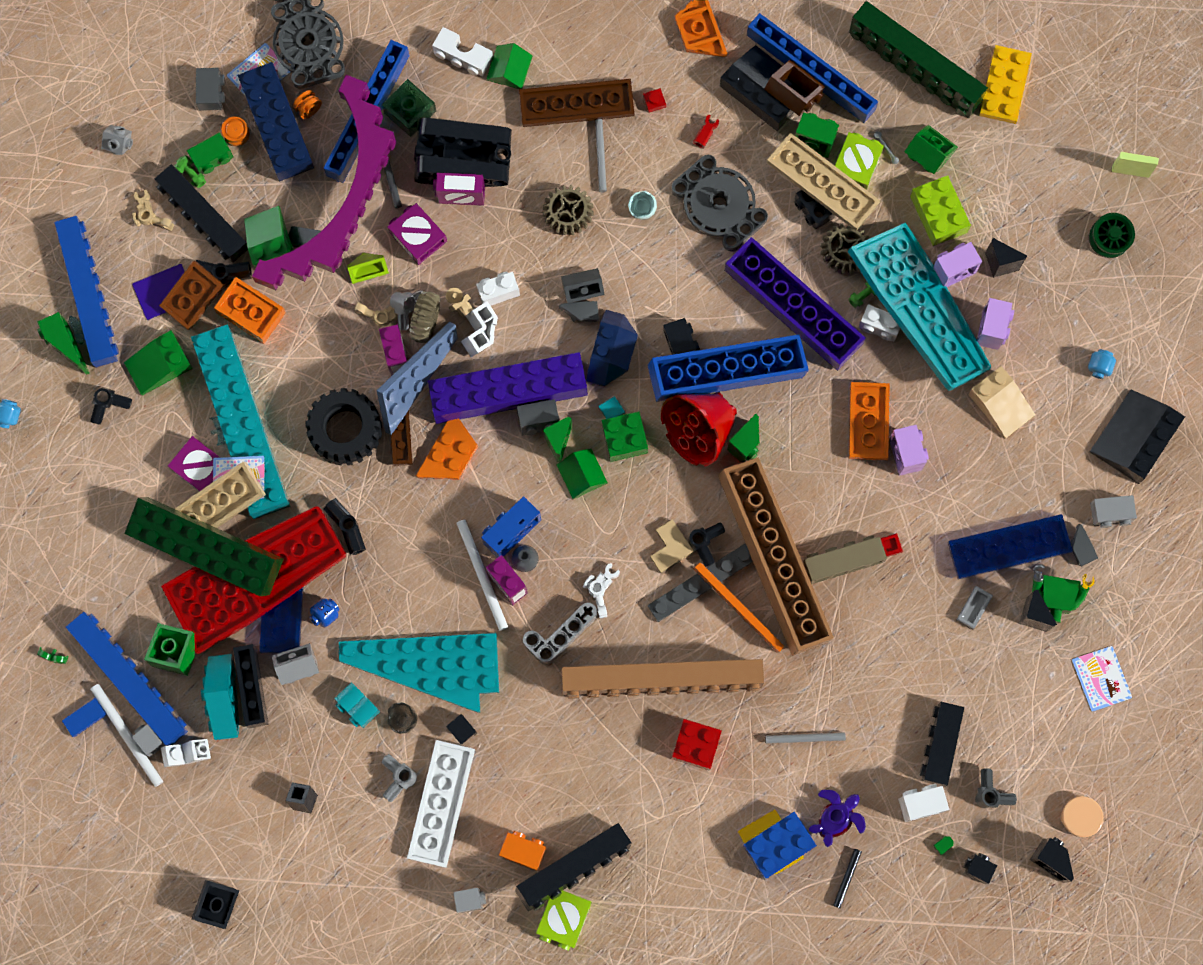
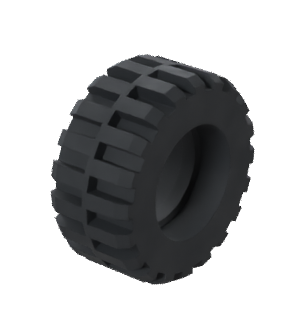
M341 388L340 392H336L333 389L330 390L329 395L322 394L319 396L321 400L319 402L314 401L312 404L313 409L308 411V420L305 425L307 437L317 454L330 463L335 462L336 465L341 466L342 463H346L347 466L353 465L354 461L360 463L364 461L363 457L372 455V449L378 447V439H381L382 422L373 402L366 395H360L357 390L352 389L350 392L347 388ZM343 411L356 413L362 421V429L359 435L346 443L332 441L326 432L329 420L335 414Z

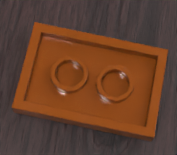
M193 261L159 306L187 330H191L224 287V284L199 263Z

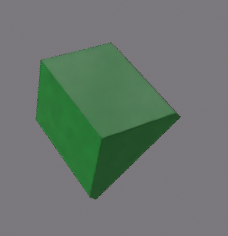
M515 43L498 45L486 81L523 89L533 55Z
M566 417L543 429L544 439L557 462L562 461L572 430V418Z
M592 449L573 452L556 464L572 499L608 484Z

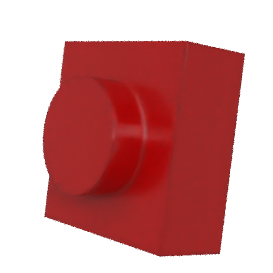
M661 88L643 93L648 113L666 108Z

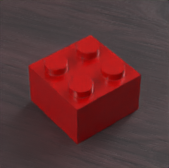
M683 719L672 760L710 771L722 730Z

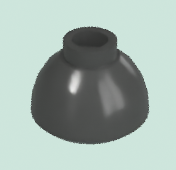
M521 545L513 551L511 560L513 566L518 571L529 572L537 566L539 556L533 547Z

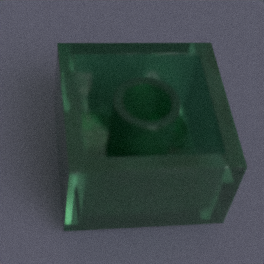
M409 79L382 104L384 114L410 137L418 131L420 119L430 118L437 111L435 102Z

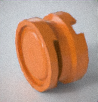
M307 90L296 98L292 108L296 112L298 111L299 116L305 120L312 117L320 109L322 101L315 97V93L312 90Z
M229 117L222 124V135L229 145L235 147L237 145L242 146L248 141L250 136L249 128L240 117Z

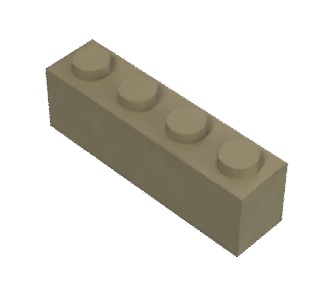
M874 535L863 538V542L857 544L855 541L844 544V547L840 549L832 547L826 549V553L818 555V552L809 554L803 564L811 584H815L884 563L887 560V556L880 537L874 538Z

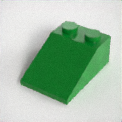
M280 206L244 219L247 247L252 265L255 268L259 260L267 261L293 251Z
M58 312L37 321L40 327L37 331L41 339H44L47 345L50 344L86 375L90 372L72 330L63 316Z
M172 330L155 338L124 362L141 395L193 369Z

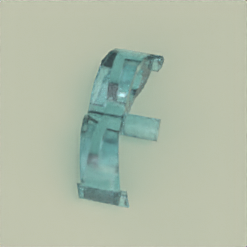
M69 316L68 322L74 332L76 342L82 345L85 342L83 331L80 330L81 322L78 318Z
M218 417L209 418L216 427L215 430L211 431V434L217 433V446L225 444V438Z

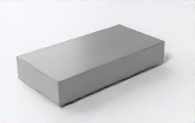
M975 586L956 621L974 630L993 595Z

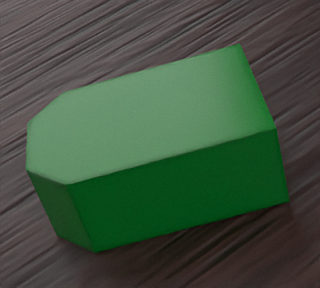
M945 836L933 846L942 855L953 846L954 841L951 837Z

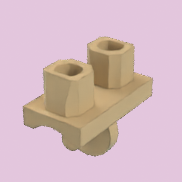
M450 288L446 292V300L452 304L448 307L451 312L456 310L461 317H464L473 310V307L468 302L470 299L468 294L462 295L461 290L458 288Z

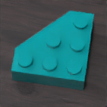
M232 654L208 656L207 665H204L206 677L202 679L204 689H201V699L206 702L204 709L205 716L210 719L208 721L209 732H213L214 740L238 738L240 724L237 711L238 698L237 689H235L236 671Z

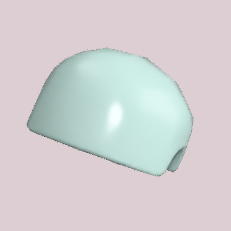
M639 191L630 197L628 207L630 213L635 218L640 220L649 219L657 209V202L655 197L649 192Z

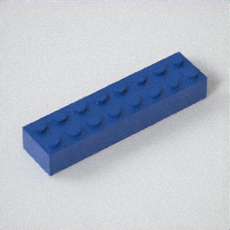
M800 334L655 357L647 365L656 402L665 401L674 395L709 394L800 379L809 371Z

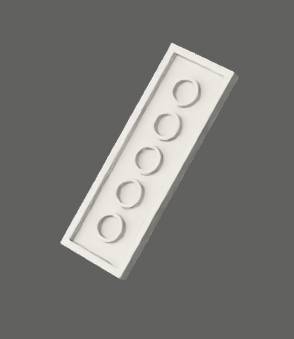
M436 740L407 859L447 868L475 749Z

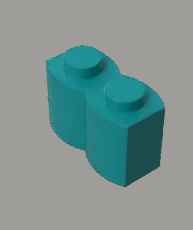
M352 682L334 698L338 702L335 706L342 713L347 711L351 716L349 720L356 727L360 725L364 728L380 713L375 705Z

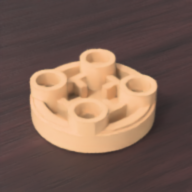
M1084 796L1076 797L1068 801L1064 806L1061 821L1066 830L1072 835L1081 838L1089 837L1100 830L1103 824V812L1099 804L1093 799Z

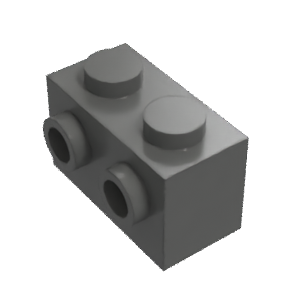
M196 68V105L199 111L222 110V103H225V95L222 92V86L225 85L224 74H221L219 68Z
M598 268L561 276L567 303L605 295Z
M555 399L517 406V416L522 436H532L538 432H543V429L560 421Z

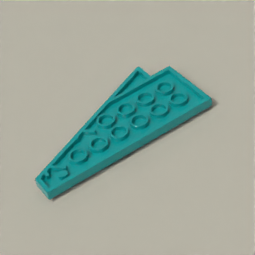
M497 633L339 642V662L480 713V694L499 693Z

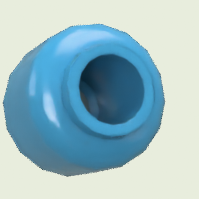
M1099 349L1098 352L1092 353L1088 369L1093 373V377L1103 379L1104 376L1112 375L1116 359L1113 357L1112 352Z
M2 399L0 402V427L9 429L10 425L14 426L18 423L21 408L17 406V402Z

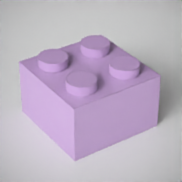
M972 242L967 244L961 243L954 248L955 250L949 253L945 251L937 256L938 258L933 268L944 287H949L976 274L982 260Z
M989 298L983 309L977 336V342L980 346L998 350L1001 345L1005 344L1010 334V328L1007 327L1014 315V310H1011L1013 303Z
M917 425L893 430L889 441L899 476L922 471L929 459L927 449H923L922 431L918 430Z

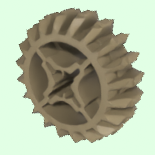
M563 185L561 191L556 187V194L550 192V198H545L546 204L543 205V210H545L543 217L546 218V224H550L551 230L556 228L557 234L561 230H563V235L565 236L567 231H570L571 235H574V230L581 233V227L586 229L588 227L587 223L592 221L590 216L594 215V211L591 210L593 208V203H590L591 197H586V191L580 193V187L573 190V185H570L569 189H566L565 185ZM566 198H572L575 201H569ZM560 201L561 207L553 214L552 211L555 204ZM583 207V214L579 219H576L575 214ZM567 219L570 222H562L561 220Z
M843 223L840 224V229L837 226H833V231H827V236H823L822 240L824 242L820 245L823 249L821 250V255L825 256L823 261H830L828 268L835 266L834 272H837L838 268L842 269L841 274H844L845 270L852 274L853 269L858 272L859 268L848 253L847 248L868 240L869 235L863 236L864 230L860 232L858 230L855 231L849 225L845 228ZM845 236L851 237L853 240H849ZM837 239L839 247L832 252L831 243ZM838 258H845L847 261H843Z
M426 291L420 293L411 318L409 331L412 340L419 343H427L431 339L440 310L439 295Z

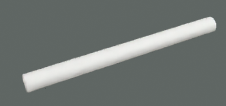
M461 520L456 524L499 631L508 628L501 607L466 520Z
M96 684L90 690L154 787L162 784L163 780L146 754L134 741L132 733L100 685Z

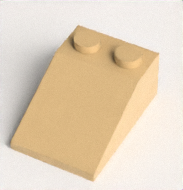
M1002 366L973 387L968 394L1005 439L1035 416L1018 386Z

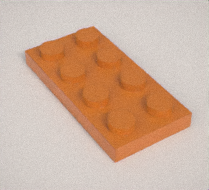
M850 383L849 459L888 460L890 383Z

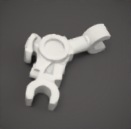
M611 563L606 566L604 574L600 573L596 580H594L595 576H589L583 585V588L588 589L590 595L596 600L599 618L607 617V610L603 600L604 592L612 583L611 579L617 578L620 574L619 570L614 574L609 572L612 568Z

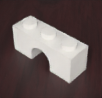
M443 27L432 45L435 56L442 60L447 59L451 61L456 67L467 69L472 75L477 76L478 74L483 77L493 60L492 51L475 43L469 52H461L457 49L461 43L459 34Z

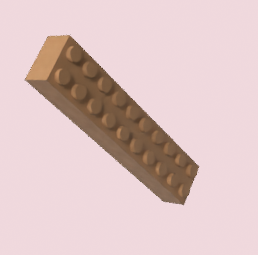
M759 457L723 469L718 478L791 655L794 656L827 644L834 639Z
M763 659L562 667L563 695L567 696L568 699H578L579 695H587V698H599V694H607V697H619V694L627 693L629 697L639 696V693H647V696L659 695V692H667V695H678L679 691H687V694H698L699 690H707V693H719V690L726 689L728 693L739 692V689H746L747 692H756L764 684Z

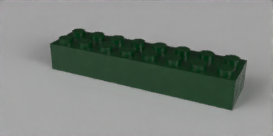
M865 1L852 17L849 29L852 38L863 42L870 51L877 52L884 61L895 65L899 72L906 73L913 82L920 83L930 94H935L941 98L944 104L955 108L959 115L970 118L982 103L988 89L987 86L868 1Z
M138 497L124 533L258 596L270 595L284 558L149 497Z

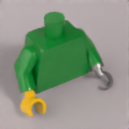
M1037 564L1033 568L1035 575L1032 592L1035 590L1039 591L1056 623H1061L1062 613L1069 614L1083 603L1089 592V587L1094 585V576L1090 582H1086L1087 574H1084L1082 576L1083 584H1081V581L1041 575L1042 572L1036 571V569L1040 567L1044 569L1045 566Z

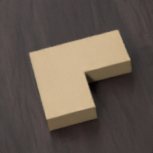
M673 519L656 529L666 547L650 556L660 573H663L694 553Z

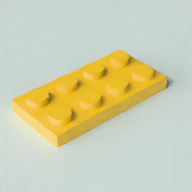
M995 45L986 82L988 89L983 98L979 116L1013 124L1017 123L1032 53Z

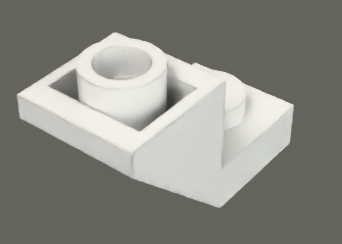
M207 739L192 740L184 744L161 747L164 767L180 766L211 759Z

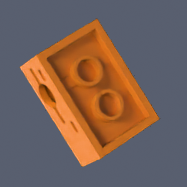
M237 277L234 278L214 307L216 314L265 344L286 314L282 306Z

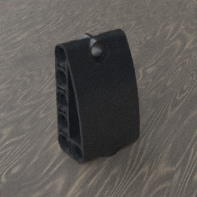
M435 118L420 119L417 145L414 152V181L420 184L433 185V180L437 179V173L483 175L485 187L507 186L509 183L512 129L502 126ZM498 154H503L506 159H500Z

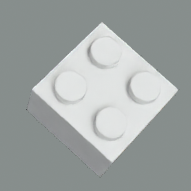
M936 784L925 786L921 792H917V789L902 793L903 797L898 799L905 822L949 810L943 786L937 787Z

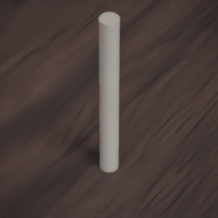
M596 119L599 192L603 193L607 191L603 120Z
M845 733L765 736L766 744L846 740Z

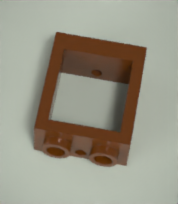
M789 60L770 77L764 90L800 116L805 111L808 113L814 103L818 104L824 96L822 92L825 86L792 60ZM787 78L807 92L809 96L804 98L784 83Z

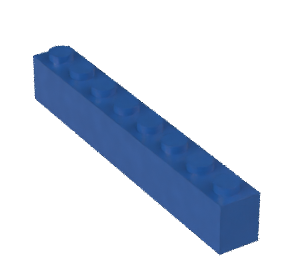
M761 13L749 24L747 36L784 64L792 60L825 86L823 90L825 95L861 122L865 123L875 112L878 104L876 99Z
M390 40L367 84L370 95L365 102L376 105L382 110L410 56L407 46ZM351 114L324 166L326 176L341 183H344L358 156V133L353 114Z
M77 216L56 221L54 223L90 361L95 368L118 361L116 355L119 354L116 343L113 344L112 337H114L111 325L108 326L107 319H110L107 308L103 307L102 302L105 301L102 290L99 291L98 288L100 279L98 274L94 273L93 267L96 264L93 256L89 254L91 245L89 239H85L84 232H87L85 223L80 221Z
M86 612L81 613L66 626L67 630L166 746L176 743L188 732L185 728L186 722L180 716L176 718L172 713L174 708L167 701L164 703L159 698L162 695L155 687L151 688L147 684L149 679L143 672L138 673L135 670L137 665L130 657L127 659L122 654L124 650L117 642L115 644L112 643L110 640L112 636L105 628L101 630L97 625L99 620L92 613L90 615Z

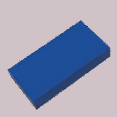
M94 698L63 719L62 722L71 736L76 737L107 714L98 700Z

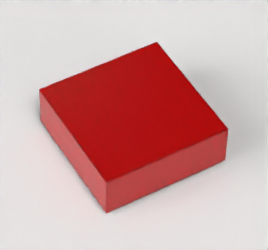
M897 533L880 538L887 557L903 552Z

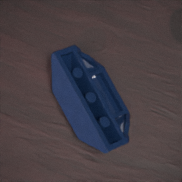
M605 310L592 351L586 382L605 387L628 372L638 334L624 314Z

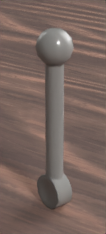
M875 132L874 138L884 145L885 150L892 158V163L898 164L899 159L893 155L881 138V132Z

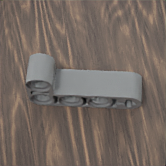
M592 603L581 605L547 640L536 631L526 632L523 636L524 646L540 663L545 665L551 664L594 622L597 617L596 607ZM586 609L587 611H589L591 609L592 616L590 617L589 615H587L583 619V621L585 622V624H583L581 618L585 615L584 610ZM572 622L580 625L577 631H571L568 628ZM530 636H535L538 639L535 645L527 644V639ZM563 636L566 639L563 645L555 644L556 637ZM549 650L552 655L549 659H543L540 656L541 652Z

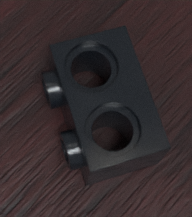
M803 190L796 193L794 199L795 206L799 211H803L809 226L812 225L816 230L834 219L835 215L815 199L811 202L805 201L804 197L809 195ZM817 211H819V212H821L824 216H822V217H817V216H815L814 213L817 212Z

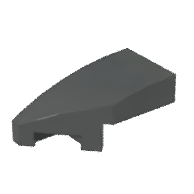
M597 301L572 302L559 305V309L561 311L564 310L573 322L576 320L578 322H597L599 320Z
M1078 524L1073 540L1071 539L1069 544L1072 545L1071 549L1078 566H1084L1098 559V556L1082 524Z

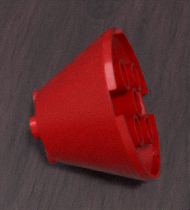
M720 392L714 394L674 395L665 400L662 405L661 422L666 426L668 431L666 437L675 451L689 463L696 466L701 464L706 467L718 458L734 426L737 410L733 405H730Z

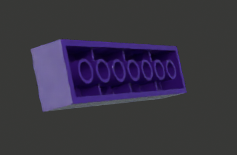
M752 237L725 263V272L796 335L800 334V338L837 371L864 344L866 337Z
M580 352L428 380L436 424L454 419H466L517 409V406L553 399L556 402L588 396Z

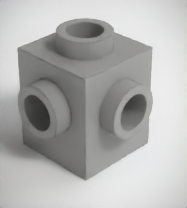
M110 125L103 131L101 149L111 151L115 155H123L132 147V131L126 130L122 126Z

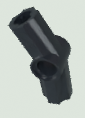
M196 260L197 263L223 283L224 286L232 282L235 277L240 280L252 279V270L249 262L225 265L223 263L213 264ZM221 272H226L223 277H218Z
M336 498L329 501L323 510L342 530L350 556L364 552L366 547L356 519ZM347 521L354 522L351 529L344 528V524Z

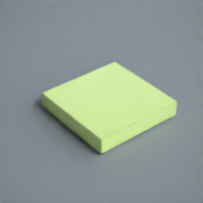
M1121 152L1112 165L1111 172L1149 178L1157 167L1159 158Z

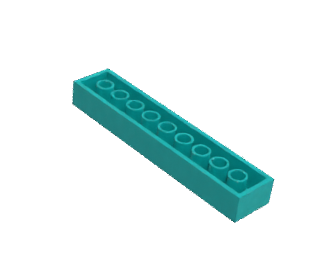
M227 324L192 336L191 339L230 456H264V492L266 495L264 499H259L247 507L250 516L256 519L291 507L230 327Z

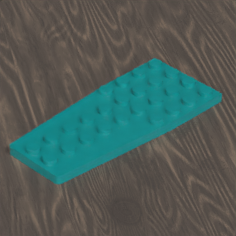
M906 223L852 246L848 250V253L878 299L948 391L971 381L991 369L990 362L946 286H943L933 268V263Z

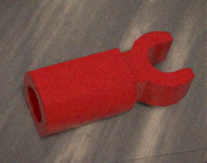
M711 115L706 116L705 125L701 127L693 141L696 146L704 149L709 141L713 130L719 125V119L713 124L709 122Z

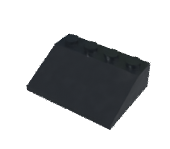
M758 46L752 47L721 76L720 87L774 130L778 131L794 113L764 90L770 77L782 65ZM787 78L784 83L804 98L809 96L807 92Z
M1131 389L1090 450V453L1140 484L1146 478L1186 416L1164 403Z

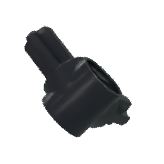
M106 387L99 388L94 393L92 404L95 405L90 422L101 425L106 408L114 405L130 409L132 399L115 394L114 390ZM100 391L107 392L109 396L107 401L103 402L98 399Z
M717 523L707 529L703 527L695 529L689 536V545L694 552H698L705 567L715 563L708 545H710L711 539L725 533L722 523ZM700 535L703 538V542L696 544L692 537Z

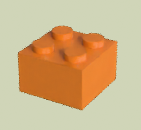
M513 831L512 834L508 832L499 856L539 872L547 851L544 842L535 838L529 841L525 839V834Z

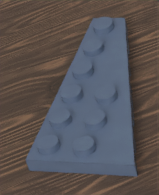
M448 322L376 390L386 433L392 435L458 339L454 323Z

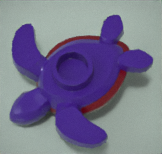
M821 790L818 793L819 797L829 800L831 804L824 807L819 817V823L810 826L809 831L814 834L819 833L824 838L823 841L826 847L832 845L834 837L846 833L852 823L856 825L860 834L865 831L866 823L864 817L852 810L859 803L860 798L858 794L850 795L843 803L836 791Z

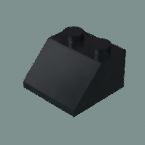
M1056 837L1053 839H1043L1030 860L1061 882H1072L1074 876L1068 849L1063 847L1064 843Z

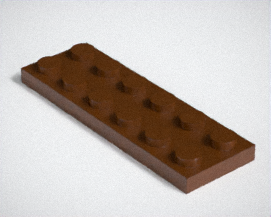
M631 79L519 89L523 127L635 116Z

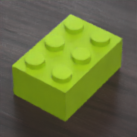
M948 175L913 188L910 197L932 246L968 233L971 224Z

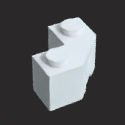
M488 301L466 315L475 332L463 339L461 343L470 357L478 354L494 342V330L498 317Z

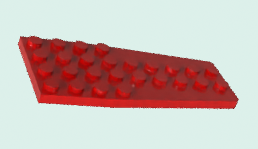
M315 506L245 540L284 558L270 595L258 596L195 566L161 586L183 629L194 632L196 654L202 653L250 625L346 557V552L320 507Z

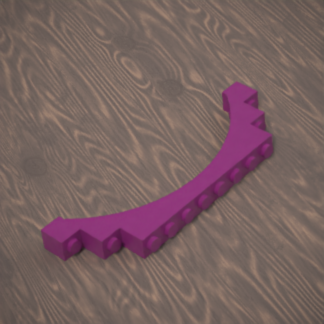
M345 75L338 90L340 98L346 100L353 114L358 133V163L347 198L331 222L310 241L280 257L267 261L259 260L252 275L255 283L276 291L278 286H281L284 281V274L305 282L307 277H310L313 272V265L332 273L341 266L342 254L350 246L349 239L357 231L359 217L362 218L366 210L364 206L367 200H371L373 195L372 189L381 178L380 171L382 167H386L389 160L388 154L390 150L393 151L396 145L394 133L379 127L383 120L380 107L365 102L370 95L367 82Z

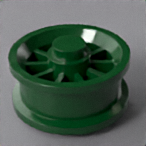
M1107 213L1101 216L1089 232V242L1092 249L1098 255L1105 258L1121 256L1131 247L1135 239V228L1132 222L1120 213Z

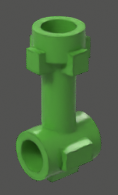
M187 155L181 156L176 161L175 168L181 173L186 172L191 177V184L194 187L201 188L206 183L205 176L202 173L197 174L191 167L193 161Z
M868 282L865 283L867 288L859 294L854 292L848 299L854 308L862 306V300L871 293L876 296Z

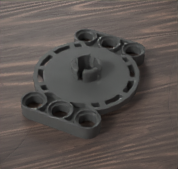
M287 0L277 3L271 8L273 19L279 22L273 34L274 53L283 67L293 72L291 80L298 89H304L340 78L345 73L344 64L339 60L344 44L343 33L334 17L322 10L324 8V0H320L321 2L318 6H312L310 4L312 0ZM295 4L303 6L300 11L296 12L293 10ZM283 9L285 13L283 16L277 17L275 15L276 10ZM336 28H338L340 37L336 36ZM305 36H309V39L314 40L311 45H303L306 41ZM337 43H340L339 50L336 52ZM276 46H279V47H280V50H281L280 55H279L278 52H277V47H276ZM283 59H286V60L288 61V63L291 64V67H290L289 65H287V64L283 61ZM333 65L341 66V70L337 73L332 72L331 68ZM316 70L323 71V75L320 78H315L313 73ZM303 75L305 81L297 83L295 82L296 77Z
M709 154L704 155L672 183V193L676 197H684L685 213L695 228L710 236L723 237V247L728 251H734L766 224L768 213L763 208H755L754 190L742 174L729 168L716 167L715 157ZM710 160L713 162V166L705 168L703 162ZM691 172H697L699 174V178L697 180H691L689 178V174ZM723 172L731 173L735 176L733 177L728 174H723ZM738 178H740L742 181H744V183H745L747 186L744 187V185L738 180ZM683 184L686 189L683 192H677L675 186ZM749 190L752 195V201H749L747 193ZM721 197L726 200V206L724 204L713 205V200ZM687 203L690 204L692 213H689ZM761 213L765 219L758 222L754 219V215ZM747 225L751 231L748 234H743L740 231V227ZM733 237L737 243L734 246H729L726 243V239Z

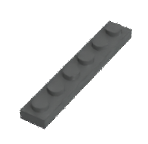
M745 543L708 566L707 569L720 582H723L753 563V560ZM697 573L650 603L648 608L657 622H660L712 589V587Z

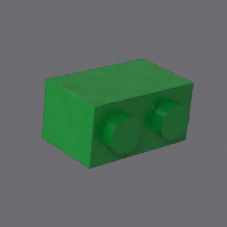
M220 132L187 150L197 170L202 174L211 173L215 167L225 165L234 158Z

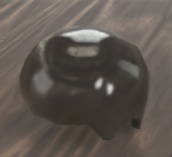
M400 702L394 703L388 709L387 723L394 732L406 734L414 729L417 724V713L412 706Z

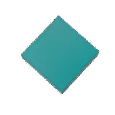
M615 396L598 406L606 419L625 414L624 409Z

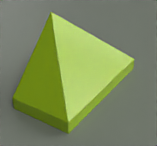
M362 253L347 265L352 284L389 274L384 255Z

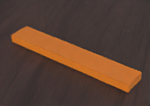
M698 563L693 568L776 652H780L784 648V645L702 563Z

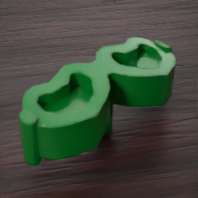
M41 647L37 654L45 660L58 664H66L69 657L56 656V649H53L52 653L49 654L43 651Z

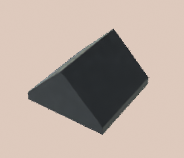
M995 238L992 239L985 252L993 278L1019 271L1027 258V255Z
M1035 590L1026 597L1019 624L1047 632L1056 626L1057 623L1039 591Z
M205 880L191 919L226 929L239 890Z

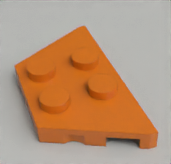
M691 0L685 9L675 15V21L686 52L727 57V51L709 1Z
M460 419L446 422L416 475L417 478L460 479L478 448L477 443Z

